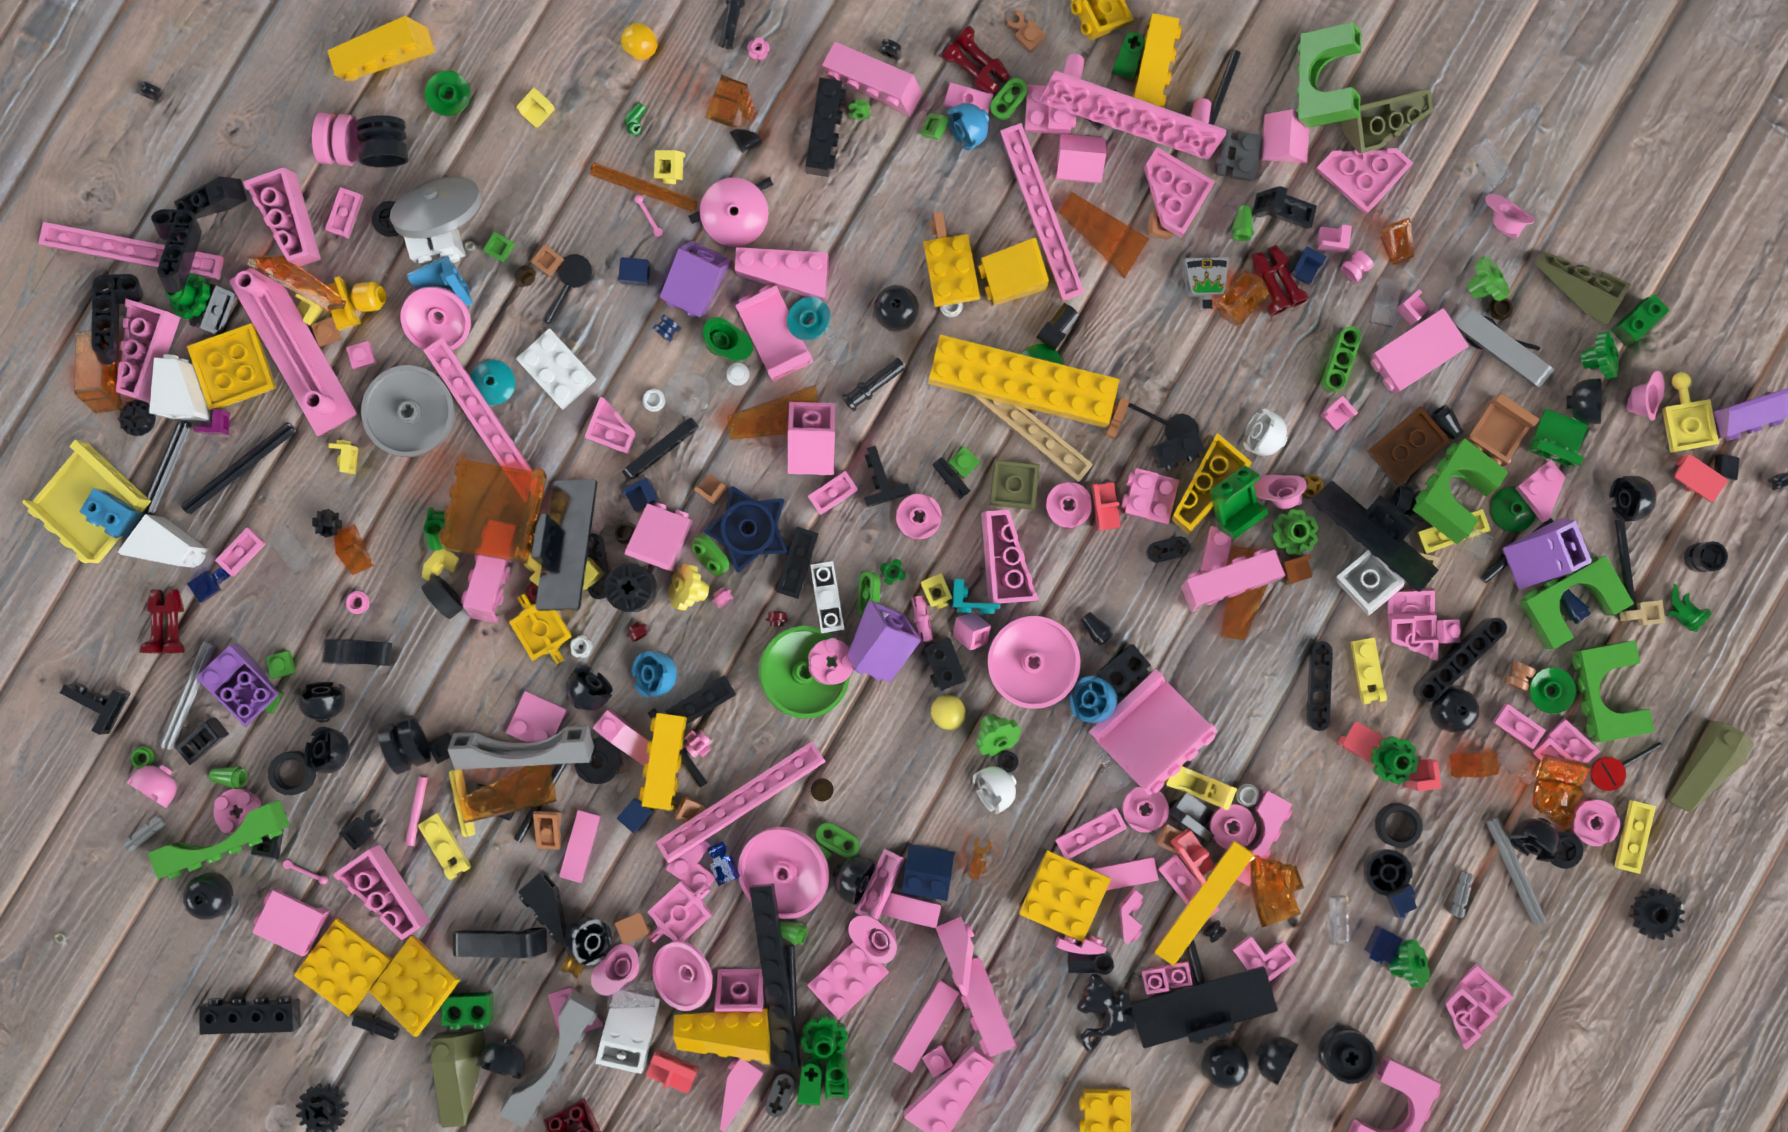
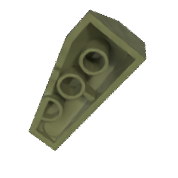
M1431 88L1360 103V118L1341 121L1342 131L1358 153L1380 149L1393 137H1398L1402 134V131L1410 125H1415L1433 112Z
M1543 251L1534 262L1571 300L1597 322L1608 324L1631 284L1611 274L1602 272L1601 275L1590 272V267L1584 265L1582 267L1571 266L1570 261Z
M1711 721L1668 801L1691 813L1744 764L1754 743L1745 733L1729 724Z
M484 1030L437 1033L430 1039L432 1067L442 1128L466 1126L481 1067L476 1066L482 1050L485 1048Z

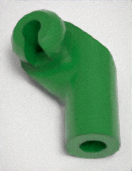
M640 102L625 117L626 130L632 136L640 134V117L647 111Z

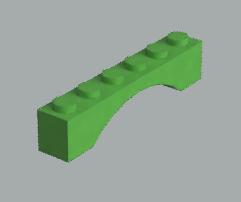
M279 800L249 811L236 832L215 846H196L179 841L148 853L157 879L167 876L168 880L181 876V870L187 868L188 872L202 867L201 862L207 860L208 864L222 859L221 854L225 852L228 855H232L242 851L241 846L248 844V847H252L262 843V837L268 835V838L271 839L283 834L282 829L290 825Z

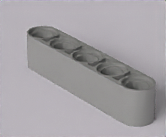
M1463 304L1451 320L1460 333L1474 341L1483 350L1532 386L1539 389L1554 371L1550 365L1468 305Z

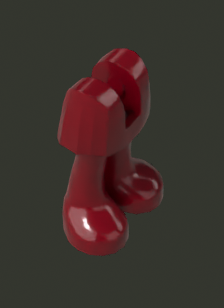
M969 25L959 35L956 43L953 42L948 46L941 58L948 63H955L967 71L975 79L974 86L986 93L994 94L998 90V86L987 74L990 72L1003 83L1010 75L999 58L992 59L974 42L975 30ZM961 49L971 55L984 68L981 70L962 53Z
M1277 245L1267 250L1273 265L1269 267L1266 257L1261 251L1252 255L1254 272L1256 276L1262 277L1271 295L1272 302L1267 308L1270 317L1285 311L1289 307H1296L1309 300L1308 294L1304 290L1299 289L1288 272L1286 264L1290 260ZM1277 272L1279 278L1281 279L1283 286L1287 292L1288 300L1283 294L1273 273Z
M151 589L146 611L150 612L151 636L149 641L140 645L139 653H185L178 629V613L184 612V605L179 590H167L164 605L163 591L161 589ZM163 614L167 617V637L165 643L163 634Z

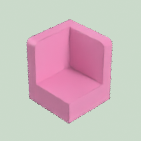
M1342 225L1339 229L1320 227L1316 250L1344 253L1349 249L1352 226Z
M1420 289L1395 308L1410 326L1430 310L1419 297L1422 293Z
M1342 396L1328 406L1320 416L1334 431H1337L1358 412Z
M971 612L956 617L953 637L967 649L973 650L988 644L991 625L976 613Z

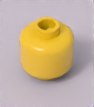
M375 281L357 283L353 286L350 293V302L360 312L378 311L386 302V292Z

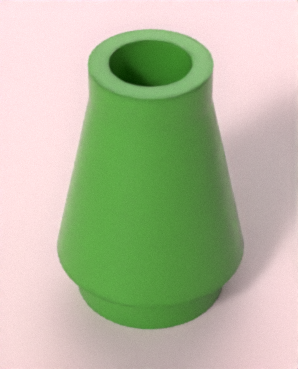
M1242 205L1238 207L1231 230L1234 240L1249 241L1254 234L1252 208L1250 206Z
M240 766L212 768L209 773V780L238 789L246 784L247 772Z
M780 921L782 938L794 945H803L808 927L799 922Z

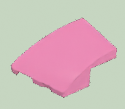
M1423 588L1421 592H1418L1416 589H1400L1387 600V616L1391 641L1405 646L1414 652L1426 655L1433 660H1438L1434 588Z
M1478 963L1460 980L1445 1002L1462 1045L1466 1050L1482 1036L1481 1032L1497 1018V1013L1513 998V994Z

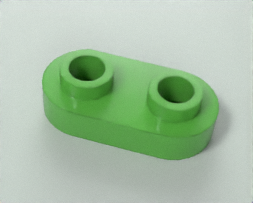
M1010 79L992 100L990 112L995 119H1008L1025 99L1027 85L1022 79ZM1013 89H1018L1020 93L1018 95H1014L1011 91ZM1003 106L1005 111L999 112L997 108Z
M700 534L691 540L692 552L711 574L720 576L729 569L727 557L709 536Z
M863 572L859 577L857 609L860 616H863L869 600L880 604L881 581L879 575L875 572Z
M825 822L817 829L816 838L821 845L846 858L857 854L860 844L855 835L831 822ZM825 830L832 831L830 838L824 836ZM844 842H852V848L846 849Z

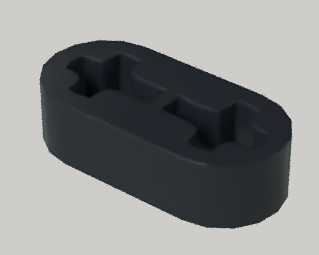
M1182 536L1157 541L1147 547L1146 556L1154 563L1183 557L1189 552L1190 543ZM1178 540L1180 544L1184 543L1185 548L1181 550L1182 553H1179L1178 550L1170 551L1169 547L1175 546ZM1154 546H1157L1158 549H1166L1165 553L1159 555V559L1155 555H1151Z

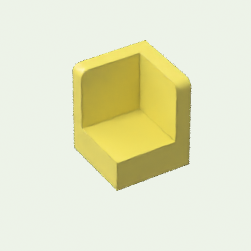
M535 88L516 106L519 113L535 128H538L555 110L552 103Z
M299 288L295 297L301 299L297 308L304 318L303 322L309 325L314 324L327 303Z

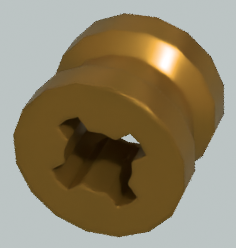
M1309 474L1302 477L1307 481L1302 497L1312 498L1323 489V481L1319 476Z
M567 955L561 972H569L578 979L585 965L576 962Z

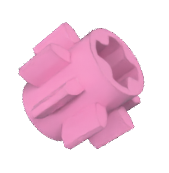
M701 729L697 733L692 730L684 737L687 740L684 747L694 758L699 754L704 757L711 750L708 745L712 741Z

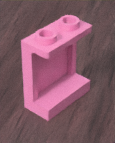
M282 888L274 889L266 895L263 902L266 905L263 911L256 916L253 923L255 928L252 933L303 957L311 952L330 910L323 907L317 909L283 893L284 889Z

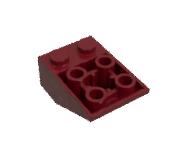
M586 1099L543 1119L547 1132H602Z

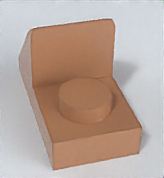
M534 811L533 818L537 849L560 850V824L563 813Z

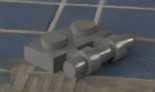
M1226 129V135L1219 144V157L1216 158L1215 166H1217L1216 175L1225 176L1226 169H1232V179L1253 182L1255 180L1261 135L1238 132L1237 139L1233 140L1231 139L1232 130ZM1229 149H1235L1233 160L1228 159Z

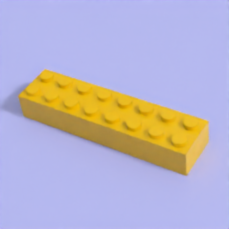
M940 335L928 384L1106 428L1110 422L1120 379Z

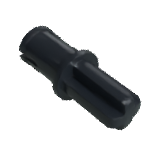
M943 457L933 463L935 470L944 479V484L949 485L959 500L971 491L960 479L959 473H955Z
M357 1012L352 1021V1026L369 1031L370 1035L377 1034L390 1040H395L400 1030L395 1025L381 1021L380 1017L373 1018L361 1012Z

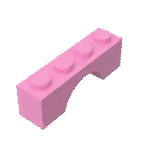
M1264 789L1259 796L1258 802L1253 807V811L1257 814L1261 826L1257 841L1247 848L1254 853V856L1237 878L1238 881L1247 886H1250L1251 882L1254 883L1260 873L1258 869L1261 863L1266 862L1271 852L1269 848L1272 842L1278 840L1283 821L1286 822L1292 813V809H1290L1291 803Z

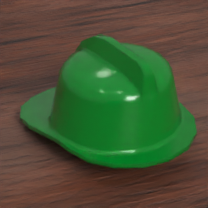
M715 317L705 322L703 337L710 353L716 356H724L732 361L746 360L751 356L753 343L744 332L723 318Z

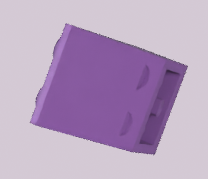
M1560 518L1502 548L1518 589L1574 572L1592 562L1576 521Z
M239 644L229 645L196 677L245 727L280 695L256 661Z

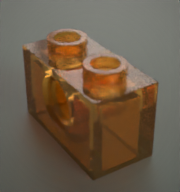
M1244 270L1219 297L1215 305L1223 319L1240 327L1269 293L1262 278Z

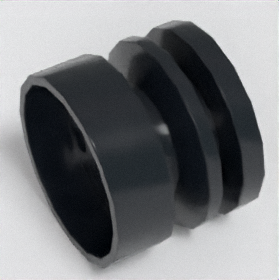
M384 115L368 116L357 120L356 130L359 131L357 139L363 142L358 145L359 162L362 165L376 168L396 167L406 164L409 160L408 147L406 143L401 142L407 137L404 131L406 128L405 121L398 117Z
M622 564L615 567L607 575L604 583V593L608 602L614 608L623 612H641L648 609L654 603L658 594V584L655 576L647 568L636 564ZM631 581V585L635 586V589L628 594L625 585H629Z

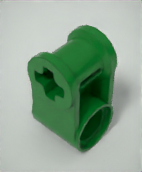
M1132 32L1125 37L1111 73L1133 80L1145 42L1141 34ZM1132 41L1136 42L1134 49L1130 48Z
M434 508L428 509L423 531L429 549L437 551L447 546L455 520L453 509H448V511L434 510Z
M835 1053L827 1059L825 1099L830 1097L849 1099L847 1058L842 1054Z
M808 1058L802 1063L797 1104L820 1106L822 1064L819 1060ZM809 1068H814L813 1075L809 1074Z

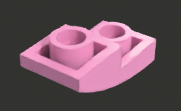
M1058 935L1055 941L1057 948L1079 954H1102L1107 949L1102 944L1103 940L1093 935H1090L1089 938L1085 937L1083 942L1080 941V944L1077 943L1078 940L1067 935L1064 937Z
M1189 960L1176 962L1174 966L1166 964L1142 971L1146 995L1166 992L1171 988L1193 985Z

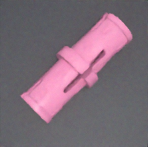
M925 595L912 597L911 601L915 616L913 621L917 626L918 636L921 639L920 643L934 641L930 620L932 619L931 615H928Z

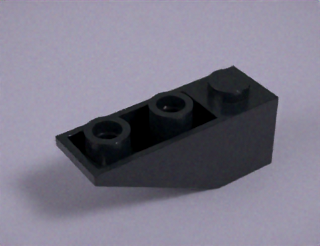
M219 176L174 201L176 210L192 211L196 219L232 209L247 201L241 179Z
M542 871L518 891L521 895L519 898L526 907L530 906L535 912L534 917L541 925L545 924L550 930L549 935L556 943L560 942L563 945L567 927L559 889L549 876Z

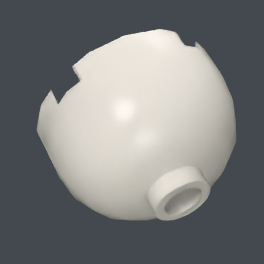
M1264 408L1262 409L1264 412L1261 414L1257 412L1249 421L1244 435L1249 436L1247 442L1243 441L1245 450L1256 455L1269 456L1285 446L1287 442V425L1281 416Z
M987 767L973 775V784L978 783L980 790L976 791L977 795L990 812L996 810L995 814H999L1013 803L1016 795V780L1011 773H1007L999 767Z

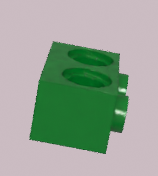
M1652 294L1642 299L1610 330L1627 346L1637 342L1670 310L1655 294Z
M493 992L450 993L441 1005L442 1026H449V1029H461L463 1025H472L474 1029L487 1027L494 1020ZM452 1006L460 1009V1016H455L452 1013ZM475 1006L483 1008V1016L475 1013Z

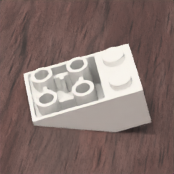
M618 990L614 993L595 1064L640 1074L643 1072L659 1008V998Z

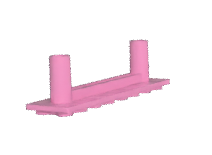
M1079 54L1067 56L1064 72H1053L1040 97V103L1064 110L1206 160L1212 156L1227 131L1226 129L1209 124L1211 102L1205 98H1199L1194 101L1191 117L1081 80L1085 60Z
M265 259L246 271L239 272L230 279L229 282L316 435L322 436L357 416L358 413L320 346H318L307 323L303 322V316L271 260Z

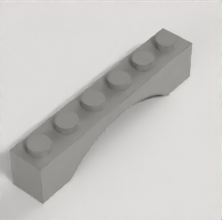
M588 726L565 727L548 739L531 743L502 742L487 738L476 732L455 733L450 741L448 752L455 770L590 762L594 744Z
M572 990L559 1013L560 1039L554 1057L536 1076L512 1088L502 1105L499 1114L501 1117L522 1128L525 1127L528 1121L532 1122L539 1110L536 1107L539 1102L544 1103L550 1093L548 1089L552 1082L556 1084L562 1073L560 1070L563 1063L568 1064L574 1054L572 1048L575 1044L580 1045L586 1034L584 1032L585 1027L593 1024L598 1014L595 1012L596 1002Z

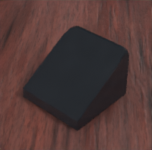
M1727 454L1715 455L1714 471L1728 480L1736 481L1738 480L1740 458Z

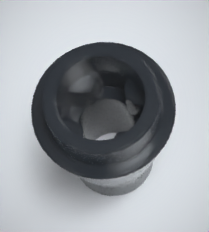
M1443 405L1432 413L1433 421L1452 440L1464 433L1453 408Z
M1091 612L1087 613L1080 620L1093 642H1097L1099 646L1103 645L1114 635L1111 632L1112 628Z

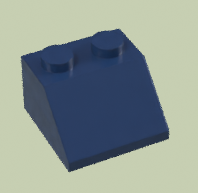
M909 844L901 893L947 901L954 851Z

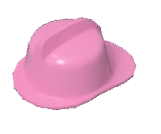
M1488 194L1485 197L1487 205L1495 211L1493 217L1494 226L1501 233L1515 239L1527 224L1535 222V218L1520 209L1507 198L1497 194Z
M1660 371L1653 372L1647 383L1635 386L1632 389L1626 407L1628 412L1635 413L1638 416H1648L1651 421L1655 419L1656 412L1664 395V378Z
M1264 475L1254 483L1256 497L1271 500L1280 509L1292 508L1302 504V493L1306 489V481L1300 476Z
M860 915L852 919L848 932L853 942L874 962L882 964L893 960L897 952L894 930L889 925L880 923L871 916Z
M629 944L615 946L595 967L591 976V984L597 993L607 996L614 994L636 977L639 971V959L634 947Z

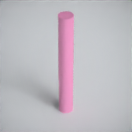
M418 776L405 845H415L417 825L420 820L428 777Z

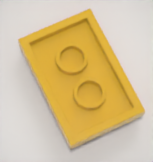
M968 234L923 241L934 306L938 307L980 300Z

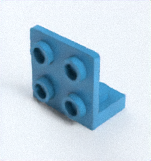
M449 256L407 273V278L415 290L429 286L442 287L459 296L466 306L473 304L468 285Z

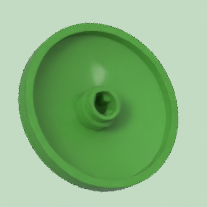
M812 626L793 627L776 635L765 647L759 663V681L767 700L781 713L800 719L814 718L828 713L843 699L849 685L850 676L842 683L825 685L817 682L811 676L808 668V655L812 647L820 641L834 638L828 632L821 633V629ZM827 657V667H835V658Z

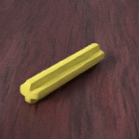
M462 769L451 770L448 774L461 834L463 837L472 836L475 834V827L471 809L468 806L469 799Z

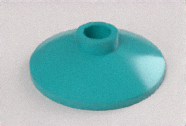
M806 297L797 301L791 307L787 316V326L790 333L803 341H810L820 337L830 324L831 313L829 307L824 301L815 297ZM814 319L813 323L809 324V321Z
M487 360L475 367L470 376L489 405L504 403L511 397L515 389L513 371L508 365L498 360ZM490 377L494 378L492 385L487 384V380Z

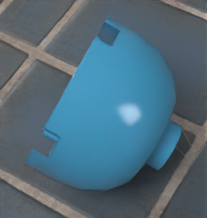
M961 103L947 110L946 114H950L948 118L949 129L957 142L962 141L965 144L962 147L964 150L969 151L985 140L988 133L989 117L984 109H980L972 103Z
M661 651L640 653L633 662L632 676H636L637 683H634V686L645 697L661 696L669 692L676 683L677 668L672 658Z
M1093 676L1084 677L1075 684L1074 687L1076 689L1070 695V708L1077 718L1089 723H1099L1111 717L1117 705V695L1111 684L1104 679Z

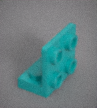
M964 579L953 580L952 608H957L958 613H971V609H980L979 613L993 614L995 610L1000 609V604L963 603V599L968 597V584H964Z

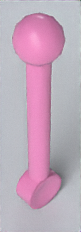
M636 195L634 201L640 205L654 229V235L661 237L663 231L657 227L645 207L643 197Z
M286 860L283 863L285 869H294L319 880L320 884L324 885L328 882L326 876H319L296 866L292 860Z

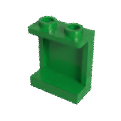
M1246 465L1210 490L1218 530L1233 540L1268 515L1267 508L1258 503L1254 483L1260 479V474Z

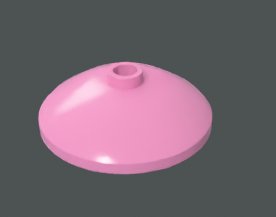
M725 178L714 183L704 194L700 205V218L705 231L713 240L725 246L740 247L753 242L761 235L768 220V206L763 193L753 183L742 178ZM732 207H736L739 210L735 216L730 214Z
M436 286L420 288L406 299L401 309V324L406 336L412 343L423 350L441 338H445L451 349L454 350L466 340L469 334L471 318L468 308L459 296L448 289ZM435 312H440L443 317H438Z
M683 941L668 943L657 952L653 961L652 974L656 989L663 1000L673 1008L681 1011H691L702 1006L707 1001L712 989V974L704 955L696 947Z

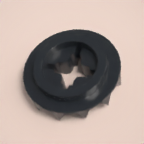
M386 201L379 204L372 214L373 227L379 234L388 238L398 237L399 235L392 223L389 227V223L382 219L390 218V212L396 203L395 201Z
M135 399L134 401L126 402V405L119 409L120 416L117 419L120 421V428L129 435H145L155 425L156 415L149 413L150 404L145 401ZM135 412L145 417L138 419L137 423L129 419V417L135 416Z
M1557 832L1560 837L1559 850L1561 849V843L1571 848L1566 850L1565 856L1562 853H1557L1554 860L1550 862L1558 868H1572L1582 859V842L1573 833Z

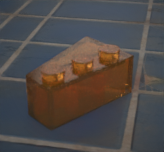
M721 75L705 118L728 127L746 126L747 121L752 120L755 112L748 84Z
M91 330L76 332L74 394L94 413L121 409V395L116 392L118 376L116 361L108 365L100 363L91 346Z

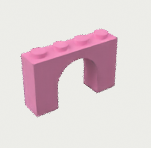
M1383 1055L1374 1076L1379 1081L1405 1094L1408 1101V1114L1401 1125L1391 1130H1380L1354 1118L1348 1132H1421L1420 1129L1423 1123L1430 1117V1107L1433 1101L1437 1100L1440 1095L1441 1084L1434 1078Z

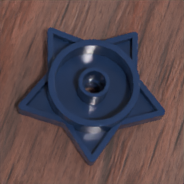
M732 486L725 514L704 529V533L728 547L734 567L738 573L744 570L759 555L787 554V547L777 527L785 500L780 498L755 501ZM747 525H753L754 531L752 533L746 532L745 528Z

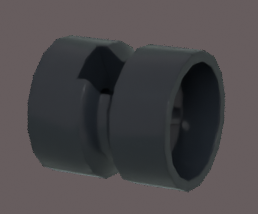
M1399 485L1394 492L1391 504L1405 516L1408 515L1410 519L1419 522L1425 521L1424 518L1412 510L1417 503L1415 498L1421 491L1414 493L1412 488Z
M1715 541L1692 544L1686 549L1684 554L1686 566L1693 572L1698 573L1720 570L1726 565L1728 560L1726 548Z

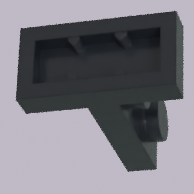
M1282 186L1256 194L1252 211L1253 216L1260 218L1270 215L1306 229L1312 228L1317 205L1286 195L1288 188Z
M876 446L867 448L868 454L864 455L868 468L873 467L876 476H873L872 480L875 489L881 490L880 493L864 498L867 508L910 494L908 483L890 489Z
M75 682L74 684L63 685L60 694L100 714L91 730L99 735L110 734L131 694L124 689H113L109 698L99 693L92 694L88 692V687Z

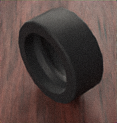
M438 575L433 576L421 587L432 605L446 618L452 619L464 609L457 593Z
M289 751L277 755L271 761L268 768V780L276 792L283 795H297L307 791L313 785L316 773L310 771L312 769L306 766L303 752ZM287 760H297L305 769L303 782L295 787L285 785L280 778V767Z
M1391 803L1384 806L1377 813L1375 830L1378 837L1384 843L1396 848H1407L1415 844L1420 838L1423 824L1419 813L1412 807L1401 803ZM1395 812L1407 814L1412 821L1410 833L1402 839L1392 838L1386 831V820L1390 814Z

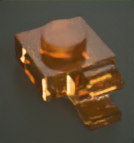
M978 837L974 840V852L969 870V878L979 880V875H984L986 861H983V855L992 846L991 840H988L986 847H979Z

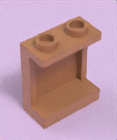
M1500 393L1493 396L1466 439L1501 467L1510 464V457L1528 430L1537 424L1539 418Z

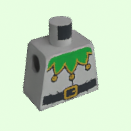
M1229 257L1185 258L1182 262L1188 298L1200 299V311L1214 310L1213 298H1221L1224 295Z

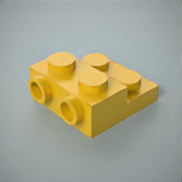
M1071 0V11L1074 15H1078L1081 21V31L1084 35H1088L1090 41L1106 36L1112 30L1130 25L1134 21L1125 0Z
M1083 1089V1096H1079V1109L1083 1111V1120H1079V1132H1131L1130 1089Z

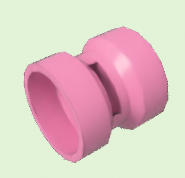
M1358 250L1352 255L1350 261H1346L1341 266V270L1348 279L1357 283L1362 278V273L1368 272L1374 264L1368 255Z

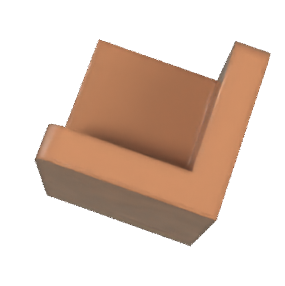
M709 473L699 487L696 486L693 490L715 505L728 487Z
M641 912L629 917L625 916L615 922L623 945L652 931L650 926L647 927Z

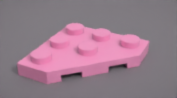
M1156 147L1144 170L1161 226L1182 238L1215 181Z
M1397 148L1373 150L1365 153H1358L1357 150L1344 152L1339 150L1332 151L1315 170L1366 215L1413 165V162Z

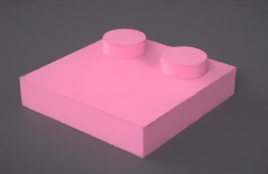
M524 691L506 734L527 743L548 739L558 733L568 709L533 693Z

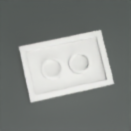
M550 328L516 358L563 410L597 380Z

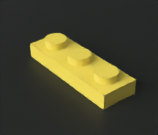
M1483 509L1472 512L1479 520L1470 535L1463 540L1491 531ZM1434 526L1416 533L1423 554L1455 544Z
M1629 800L1615 860V868L1638 874L1641 873L1656 806Z

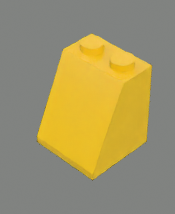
M1036 237L982 257L981 265L978 266L981 279L985 278L987 287H984L986 298L988 301L992 300L993 306L1043 292L1049 283Z

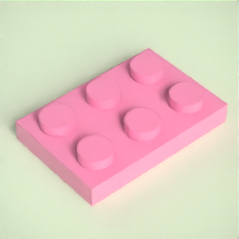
M852 942L816 975L807 986L839 1020L889 973V970L883 963L874 962Z

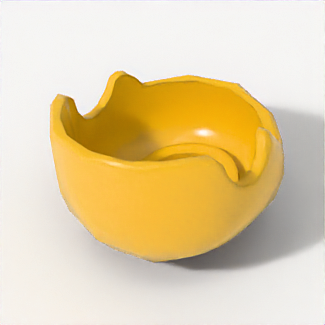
M643 23L630 24L624 29L620 37L624 51L638 61L650 58L658 46L656 35Z

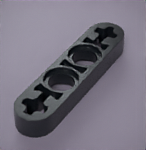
M693 418L684 421L630 463L622 471L628 481L638 477L692 435L699 428L698 424Z
M1324 641L1315 642L1310 647L1307 724L1311 729L1317 731L1325 730L1330 723L1333 649L1329 643ZM1321 645L1323 649L1327 650V653L1322 655V662L1327 661V665H1315V661H1320V654H1316V649H1320ZM1318 668H1323L1326 672V678L1322 681L1316 680L1314 676ZM1317 691H1322L1325 694V700L1321 704H1317L1313 700V696ZM1313 707H1325V711H1319L1320 718L1324 719L1323 723H1319V727H1317V723L1313 722V718H1317L1318 711L1313 710Z

